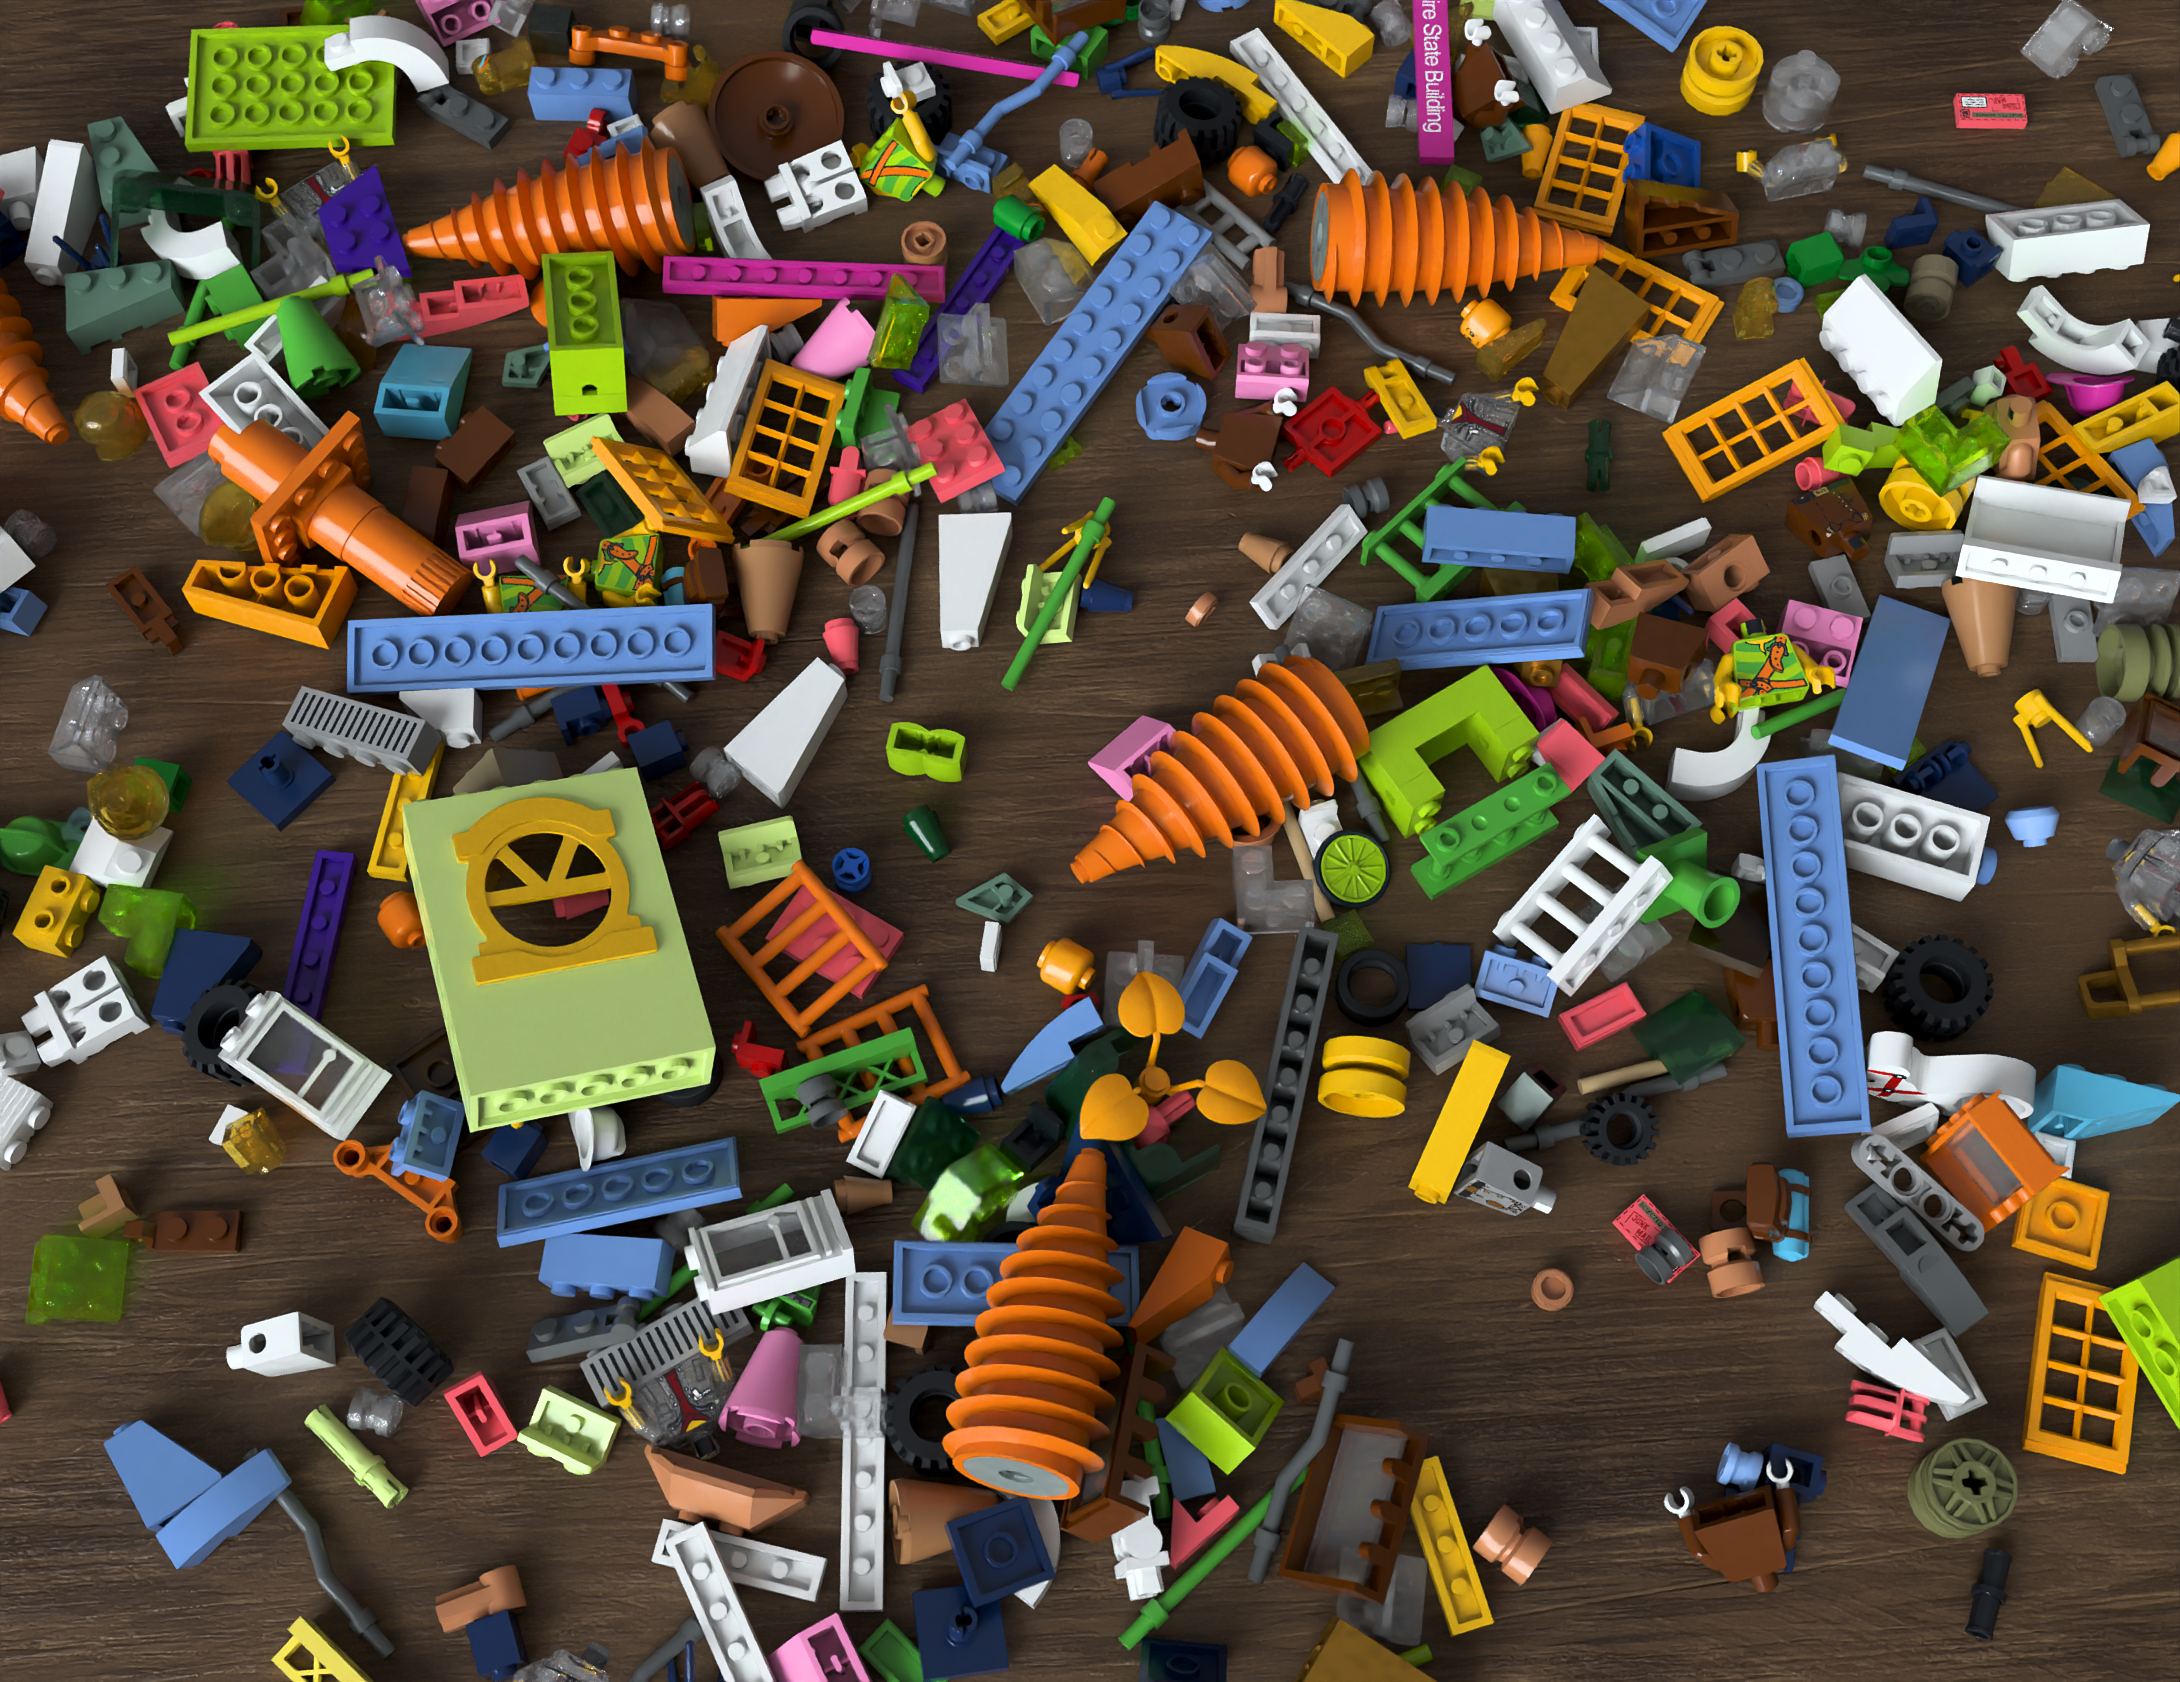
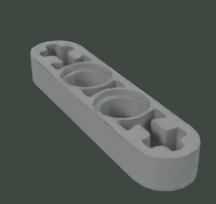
M1873 1134L1862 1135L1854 1141L1851 1149L1854 1163L1903 1207L1906 1205L1915 1217L1947 1246L1955 1250L1972 1251L1982 1244L1985 1231L1979 1219L1891 1141L1882 1135ZM1867 1145H1878L1875 1151L1876 1154L1884 1161L1892 1162L1885 1166L1878 1160H1867L1870 1154L1866 1149ZM1904 1167L1910 1172L1912 1180L1910 1186L1906 1190L1901 1191L1894 1184V1175L1897 1170ZM1935 1194L1940 1199L1942 1206L1940 1213L1931 1218L1924 1210V1202L1928 1196ZM1950 1219L1957 1225H1968L1965 1230L1966 1234L1969 1235L1968 1239H1958L1960 1232L1953 1225L1944 1223Z

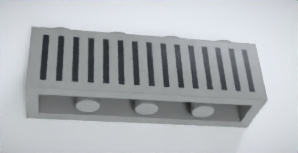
M304 686L299 690L282 723L294 735L292 740L305 748L313 749L316 745L323 747L326 752L336 757L344 758L346 754L351 755L365 765L375 767L376 763L385 765L392 772L406 776L408 772L423 776L442 739V736L427 720Z
M699 1297L685 1305L679 1302L663 1310L660 1314L661 1318L651 1324H638L633 1340L591 1350L587 1354L588 1359L579 1364L600 1406L609 1414L621 1407V1405L611 1404L604 1394V1387L608 1389L612 1396H618L623 1392L624 1386L617 1377L626 1379L631 1388V1398L635 1400L642 1396L639 1389H641L643 1394L649 1392L645 1385L651 1391L658 1387L659 1383L661 1385L667 1382L663 1374L674 1368L677 1371V1368L681 1367L682 1370L680 1372L677 1371L679 1375L683 1373V1370L686 1371L693 1367L692 1360L700 1358L702 1362L710 1356L704 1355L699 1349L700 1333L703 1335L704 1343L714 1345L719 1341L715 1328L720 1329L723 1333V1349L755 1332L742 1307L712 1316L708 1300L700 1302ZM699 1359L693 1361L694 1366L699 1363ZM659 1377H663V1381L660 1382Z

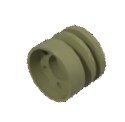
M2108 624L2102 630L2097 644L2099 657L2095 661V673L2100 694L2107 702H2137L2147 691L2167 701H2177L2180 698L2179 624H2147L2144 628L2139 624Z
M1961 1438L1947 1442L1938 1449L1926 1454L1914 1465L1908 1478L1907 1497L1914 1515L1927 1529L1941 1537L1962 1539L2000 1524L2011 1514L2018 1498V1480L2011 1463L1999 1449L1983 1440ZM1962 1480H1965L1968 1484H1973L1974 1491L1972 1492L1969 1487H1963Z

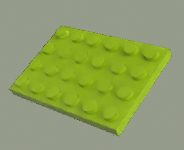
M350 25L191 29L185 146L188 152L329 147L328 142L330 140L332 147H346L341 135L347 138L350 147L395 145L397 66L385 61L369 60L330 71L324 61L325 39L337 33L349 32Z

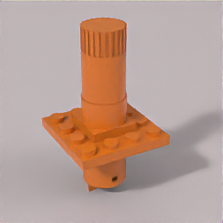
M349 410L311 451L264 418L252 422L240 434L223 423L211 439L208 455L216 465L218 463L221 464L222 474L263 503L252 515L250 522L264 564L279 563L281 567L297 568L302 559L301 555L306 549L309 548L311 550V548L319 544L341 561L347 562L421 617L447 616L455 609L456 605L465 595L472 582V571L386 510L383 504L365 492L371 483L372 475L361 420Z

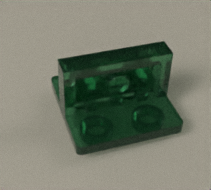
M927 1096L912 1118L911 1124L894 1153L885 1174L894 1181L921 1187L938 1201L946 1202L980 1133L937 1098Z

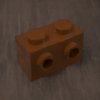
M482 405L475 412L469 411L460 420L458 424L459 429L451 438L448 436L444 437L434 450L436 468L449 469L454 482L468 494L472 493L517 444L515 432Z

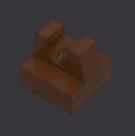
M1324 1357L1309 1362L1306 1369L1308 1377L1294 1383L1295 1387L1292 1390L1298 1404L1318 1398L1319 1402H1321L1325 1387L1321 1386L1326 1370L1330 1371Z

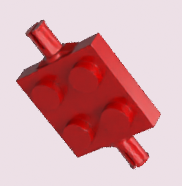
M1334 385L1328 388L1282 425L1281 434L1296 447V451L1283 460L1285 468L1289 467L1288 471L1293 472L1307 460L1315 464L1331 479L1381 438L1382 429L1370 419L1367 413L1369 409L1380 402L1379 395L1374 390H1369L1362 398L1355 401L1343 395Z

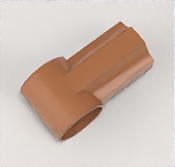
M1271 246L1255 249L1253 254V284L1249 292L1248 314L1249 316L1251 312L1286 314L1287 287H1284V251Z
M508 1565L491 1570L479 1577L480 1581L435 1597L437 1616L444 1632L447 1634L465 1628L469 1623L505 1610L518 1614L527 1609L517 1566Z

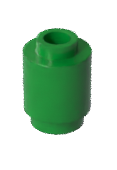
M1013 194L1000 198L993 208L994 224L1020 241L1027 240L1030 243L1036 241L1045 227V219L1041 217L1040 211Z

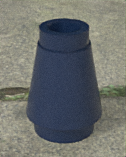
M1094 577L1090 587L1085 589L1083 587L1085 578H1083L1079 596V607L1087 608V612H1130L1134 591L1127 590L1097 577Z
M983 1073L949 1091V1093L942 1094L944 1107L949 1117L993 1112L995 1107L1003 1105L1001 1089L994 1074L986 1077Z

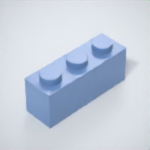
M531 67L527 93L535 119L555 121H588L592 109L598 108L607 112L604 120L617 122L636 114L639 96L632 69Z
M572 1233L546 1238L538 1280L550 1287L552 1294L563 1297H575L576 1291L590 1292L589 1295L598 1299L612 1300L615 1294H625L629 1297L638 1298L641 1302H652L653 1296L668 1297L676 1249L663 1239Z

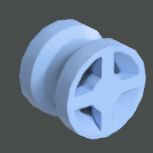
M1729 1442L1722 1455L1716 1481L1724 1485L1729 1483L1736 1484L1742 1492L1754 1489L1761 1472L1763 1455L1755 1451L1748 1454L1741 1451L1739 1445Z

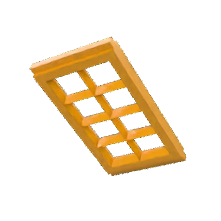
M1590 102L1563 110L1533 207L1537 218L1546 222L1553 219L1558 225L1611 238L1626 186L1622 176L1628 165L1629 154L1624 152L1622 145L1600 140L1604 126L1629 131V135L1644 123L1645 116ZM1573 118L1596 123L1597 128L1594 138L1570 133L1569 130ZM1566 141L1590 146L1587 161L1562 156ZM1597 148L1622 154L1618 169L1593 163ZM1559 164L1584 170L1580 185L1555 179ZM1590 172L1615 177L1611 193L1586 187ZM1552 187L1577 193L1573 208L1549 203L1548 200ZM1586 195L1609 201L1605 216L1579 210L1583 196Z
M1604 242L1603 258L1619 266L1612 276L1613 279L1619 282L1626 270L1646 279L1636 294L1641 299L1645 297L1653 283L1673 292L1663 309L1649 303L1651 305L1649 312L1658 317L1648 333L1640 329L1630 342L1678 366L1683 365L1686 367L1725 303L1720 301L1719 297L1650 263L1636 259L1633 255ZM1594 264L1569 267L1550 295V300L1554 301L1555 305L1571 312L1577 301L1574 295L1583 281L1587 279ZM1680 296L1700 305L1691 322L1670 313ZM1665 320L1685 329L1675 346L1655 337Z
M1803 357L1668 427V430L1662 432V436L1702 503H1705L1822 443L1830 437L1839 423L1847 424ZM1792 378L1805 399L1784 410L1771 389ZM1764 394L1776 415L1755 425L1743 404ZM1809 405L1822 426L1800 437L1788 415ZM1736 409L1748 430L1727 440L1714 419ZM1780 420L1793 442L1772 452L1759 431ZM1707 423L1719 445L1698 455L1686 434ZM1752 435L1764 457L1743 467L1731 446ZM1723 450L1736 472L1715 482L1704 465L1703 460Z
M767 358L724 492L803 519L807 518L834 435L837 413L839 409H842L845 399L846 386ZM772 381L798 389L793 408L767 399ZM805 392L830 401L825 419L800 411ZM764 406L790 415L785 433L759 425ZM797 418L823 426L817 445L791 436ZM756 432L782 440L777 459L750 451ZM789 443L815 452L809 471L783 462ZM748 458L774 466L768 486L742 477ZM781 469L806 477L801 497L775 488Z
M2042 400L2036 404L2039 424L2046 421L2060 437L2039 448L2038 460L2051 474L2033 484L2045 486L2057 479L2065 489L2077 491L2063 475L2086 463L2100 479L2079 490V492L2091 493L2106 485L2118 498L2131 500L2126 520L2145 510L2146 506L2143 503H2139L2138 495L2099 454H2092L2072 431V425L2050 402L2047 403L2045 400ZM1990 430L1973 438L1971 444L1975 447V451L1995 471ZM2066 442L2080 458L2057 469L2045 457L2044 453Z
M595 436L592 437L590 443L593 445L592 450L657 531L729 544L733 543L735 537L732 535L733 530L668 453L659 449ZM665 512L673 513L675 516L668 515ZM693 517L700 518L703 521L695 520Z
M2045 1272L2040 1287L2021 1440L2022 1449L2125 1474L2129 1459L2139 1363L2125 1341L2093 1334L2095 1308L2105 1310L2098 1297L2113 1288ZM2056 1298L2087 1306L2084 1331L2053 1324ZM2052 1333L2083 1340L2080 1366L2049 1358ZM2091 1343L2122 1350L2120 1376L2089 1368ZM2048 1368L2079 1375L2076 1401L2045 1393ZM2087 1377L2119 1385L2116 1411L2084 1403ZM2044 1403L2075 1410L2072 1436L2041 1429ZM2083 1413L2115 1421L2112 1447L2080 1439Z

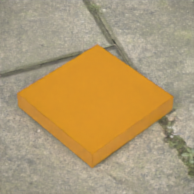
M2059 1177L2018 1209L2011 1247L2086 1270H2094L2097 1267L2110 1192Z

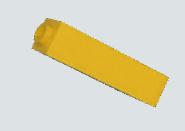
M1473 1040L1409 1183L1408 1188L1415 1190L1414 1194L1418 1198L1432 1204H1436L1437 1201L1443 1204L1446 1203L1509 1062L1510 1055L1477 1040Z

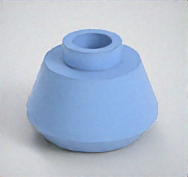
M2054 806L2018 808L2008 812L2005 817V823L2015 840H2023L2024 847L2042 846L2048 844V837L2055 835L2060 813Z

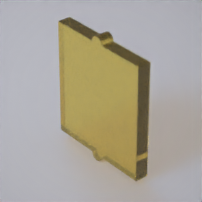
M2064 166L2052 182L2046 183L2045 191L2033 207L2037 209L2114 200L2116 196Z

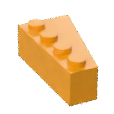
M197 560L182 588L195 613L330 649L359 590L348 566H335L334 570L318 569L317 565L302 564L301 568L281 567L279 563H265V566H247L245 562Z

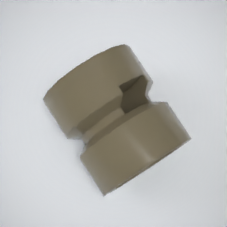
M1938 254L1923 255L1916 259L1910 275V287L1907 288L1904 301V309L1908 315L1927 322L1939 321L1948 316L1959 275V267L1955 261Z

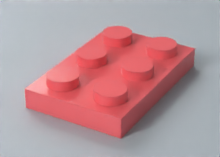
M195 362L133 390L170 469L208 452L211 439L218 428L224 423L199 395V392L210 385L199 362Z
M966 398L902 430L920 465L922 466L931 461L935 463L938 475L928 480L940 503L1005 472L1000 458Z
M804 884L765 937L767 943L817 901ZM828 889L889 962L905 939L904 932ZM826 913L781 952L802 963L841 928ZM850 941L815 972L836 983L865 957L853 942ZM875 969L854 987L850 993L863 1000L882 971L878 972Z

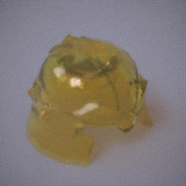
M695 45L693 52L697 60L701 61V64L696 68L689 66L686 69L688 78L683 90L678 87V81L663 80L660 98L664 103L670 105L682 100L687 105L693 104L691 99H695L702 106L705 114H708L710 97L722 72L719 62H714L702 45Z
M112 390L95 391L87 395L81 401L79 407L71 413L74 426L80 437L88 443L100 444V446L95 448V451L101 461H118L128 458L139 451L149 437L150 427L140 406L133 403L122 392Z
M226 480L210 492L202 505L198 521L200 537L206 545L220 547L223 544L227 549L238 555L241 552L254 554L259 549L250 518L263 503L233 481Z
M115 764L105 771L100 770V773L91 778L87 783L91 819H95L107 834L120 840H139L151 835L162 825L169 811L170 795L165 781L155 770L144 765L130 768L121 764Z

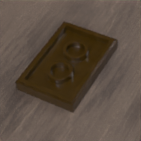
M1716 869V874L1733 878L1739 884L1740 900L1733 915L1724 924L1715 928H1707L1696 919L1684 951L1760 979L1771 950L1766 887Z
M446 1026L386 1064L410 1101L421 1090L463 1103ZM465 1113L455 1156L498 1127L470 1132Z

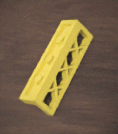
M302 1616L288 1629L293 1637L271 1659L293 1682H309L305 1676H314L313 1682H322V1675L333 1674L340 1682H374L313 1620ZM302 1644L314 1655V1670L298 1671L287 1659Z

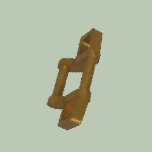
M2177 929L2176 934L2124 942L2121 938L2108 940V953L2112 970L2078 977L2077 991L2085 1014L2091 1019L2141 1015L2142 1010L2180 1005V989L2139 995L2127 961L2129 956L2176 949L2179 950L2180 955V929ZM2116 985L2121 1001L2097 1003L2092 1000L2089 990Z

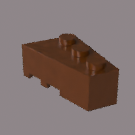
M1186 128L1177 133L1178 140L1163 149L1157 144L1149 149L1151 156L1134 166L1131 161H1128L1093 182L1097 199L1109 209L1124 230H1128L1139 223L1155 200L1173 210L1181 205H1194L1200 199L1206 197L1200 160Z
M1627 177L1623 239L1636 259L1737 243L1739 211L1726 193Z

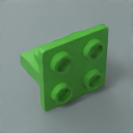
M857 366L853 380L848 379L847 383L834 381L846 387L845 399L842 409H839L837 413L836 428L830 447L844 449L848 446H854L858 448L859 452L884 456L901 397L897 392L875 389L871 369ZM829 400L826 402L822 416L823 419H825L830 404ZM819 426L816 435L817 443L823 426Z

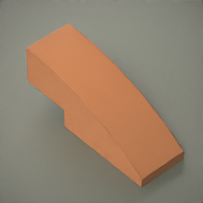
M631 375L626 379L627 412L619 413L649 442L655 441L671 457L675 456L685 448L688 435L694 434L696 429L695 421L661 392Z
M1665 559L1617 567L1611 579L1586 583L1583 588H1591L1595 596L1590 623L1597 630L1631 620L1637 617L1639 612L1645 613L1680 592L1688 585L1689 580Z

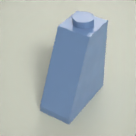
M143 1420L130 1421L123 1424L114 1431L112 1438L103 1443L147 1529L157 1533L195 1499L227 1476L158 1428Z

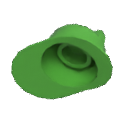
M32 815L21 816L12 820L5 829L0 828L1 863L11 872L38 877L45 865L69 871L85 833L77 826L68 823L45 820Z

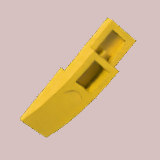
M1159 45L1156 48L1155 71L1164 80L1175 84L1177 79L1183 78L1187 80L1189 77L1196 76L1197 79L1206 77L1211 78L1210 81L1213 82L1219 81L1224 84L1225 88H1231L1234 91V96L1239 97L1242 115L1252 124H1257L1262 118L1266 119L1274 110L1277 111V101L1258 89L1259 75L1227 58L1194 48Z

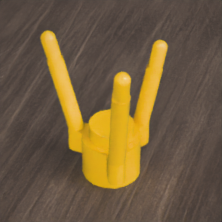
M1089 511L1083 518L1062 529L1063 534L1075 531V536L1039 566L1042 572L1078 545L1082 538L1080 532L1086 521L1092 520L1095 514L1093 511ZM1108 521L1104 526L1106 532L1100 543L1094 544L1092 548H1097V551L1083 583L1085 589L1090 587L1105 550L1112 544L1111 539L1108 538L1111 531Z
M2039 689L2030 691L2014 705L2019 714L2013 718V721L2020 728L2037 768H2042L2044 764L2028 725L2033 724L2035 728H2040L2053 720L2085 751H2093L2091 742L2052 706Z

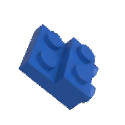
M1647 122L1626 137L1623 150L1629 154L1628 165L1622 176L1624 183L1627 184V177L1700 189L1701 142Z

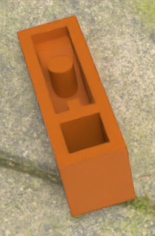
M712 295V335L717 341H722V346L729 347L731 342L760 325L768 326L770 333L822 307V299Z
M1184 1226L1128 1324L1134 1346H1136V1341L1147 1344L1214 1297L1220 1284L1225 1285L1229 1281L1233 1272L1234 1262L1231 1261L1229 1244L1227 1242Z

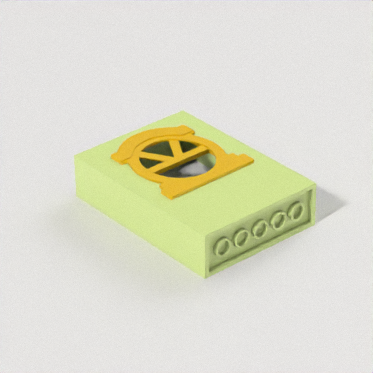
M637 767L626 769L613 768L607 772L589 775L575 774L564 779L552 781L537 780L527 785L514 787L499 786L489 791L471 794L462 792L452 797L433 800L419 799L412 803L402 804L404 848L470 1132L710 1084L716 1045ZM538 833L559 834L564 837L547 882L508 847V844L518 838ZM580 844L588 847L599 858L606 869L603 873L566 879L573 857ZM494 859H499L527 886L486 892L485 879L490 864ZM611 889L610 906L601 924L587 937L565 946L544 947L524 942L507 932L491 912V909Z

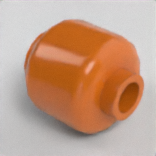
M1256 145L1243 146L1238 148L1230 157L1227 164L1229 181L1249 197H1256L1261 193L1265 195L1275 187L1277 183V163Z
M399 891L384 899L380 905L377 920L391 944L397 948L411 947L412 949L424 946L426 939L415 893Z

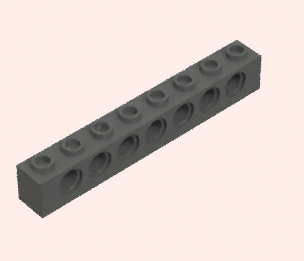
M1303 925L1300 926L1294 945L1262 1090L1267 1109L1265 1114L1256 1119L1231 1231L1232 1236L1270 1245L1275 1235L1339 934Z

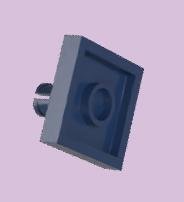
M283 730L275 735L226 780L233 790L280 832L336 781L332 773L299 744L295 743Z
M1015 1497L950 1521L944 1525L973 1609L1056 1577L1027 1497Z
M965 1585L912 1593L923 1682H935L1008 1671L1009 1661L1000 1600L973 1609Z
M1143 1637L1138 1682H1227V1645Z

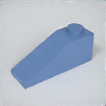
M2151 438L2115 450L2106 460L2111 468L2137 495L2141 479L2155 468L2166 466L2170 475L2169 466L2166 463L2163 452L2157 449ZM2172 502L2170 504L2143 503L2146 506L2145 510L2130 518L2154 557L2161 556L2175 538Z

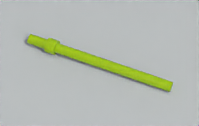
M372 268L348 276L342 273L330 277L329 282L169 332L167 335L171 345L176 346L274 315L280 307V302L287 297L299 295L300 298H307L311 302L333 295L339 298L351 294L352 289L377 282L376 276Z
M931 461L909 472L904 469L891 475V480L761 539L790 542L896 493L903 495L914 490V485L938 475L937 467ZM747 544L741 547L740 549L749 548L750 544Z

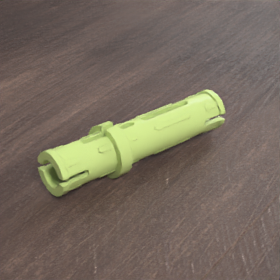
M325 1404L319 1406L321 1414L317 1409H314L306 1418L305 1425L355 1474L354 1480L360 1486L366 1485L387 1509L393 1508L394 1503L396 1505L399 1504L406 1496L408 1488L385 1467L386 1461L380 1455L374 1456L334 1416Z

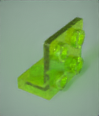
M894 273L891 278L874 329L876 333L866 360L872 367L909 370L913 356L916 355L918 350V342L922 330L929 318L930 306L910 283L898 273Z
M1587 512L1579 515L1576 523L1573 564L1578 568L1581 567L1589 578V583L1611 579L1617 567L1636 564L1607 524L1598 527Z
M44 1234L35 1244L25 1325L42 1326L49 1318L117 1323L121 1318L129 1244L123 1241Z

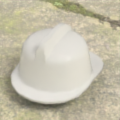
M602 1105L568 1112L583 1171L587 1172L589 1170L591 1162L609 1159L612 1156L624 1153L626 1149L624 1126L614 1109Z

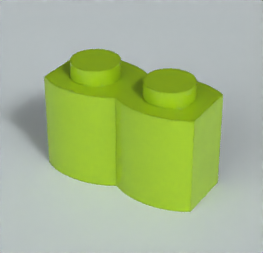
M898 722L891 726L886 744L889 767L905 775H922L926 773L929 777L942 782L962 781L968 759L966 738L947 729L928 731L924 727L910 722Z

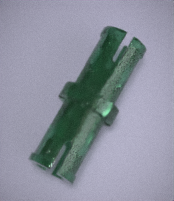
M1595 419L1588 424L1589 448L1585 451V461L1588 463L1587 489L1596 492L1597 479H1599V492H1604L1610 488L1609 464L1613 461V450L1610 448L1611 423L1608 420L1602 419V429L1599 432V419Z

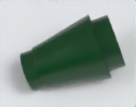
M927 804L915 808L902 818V822L905 825L903 831L930 858L932 863L944 859L952 852L948 846L949 844L936 811L930 810Z

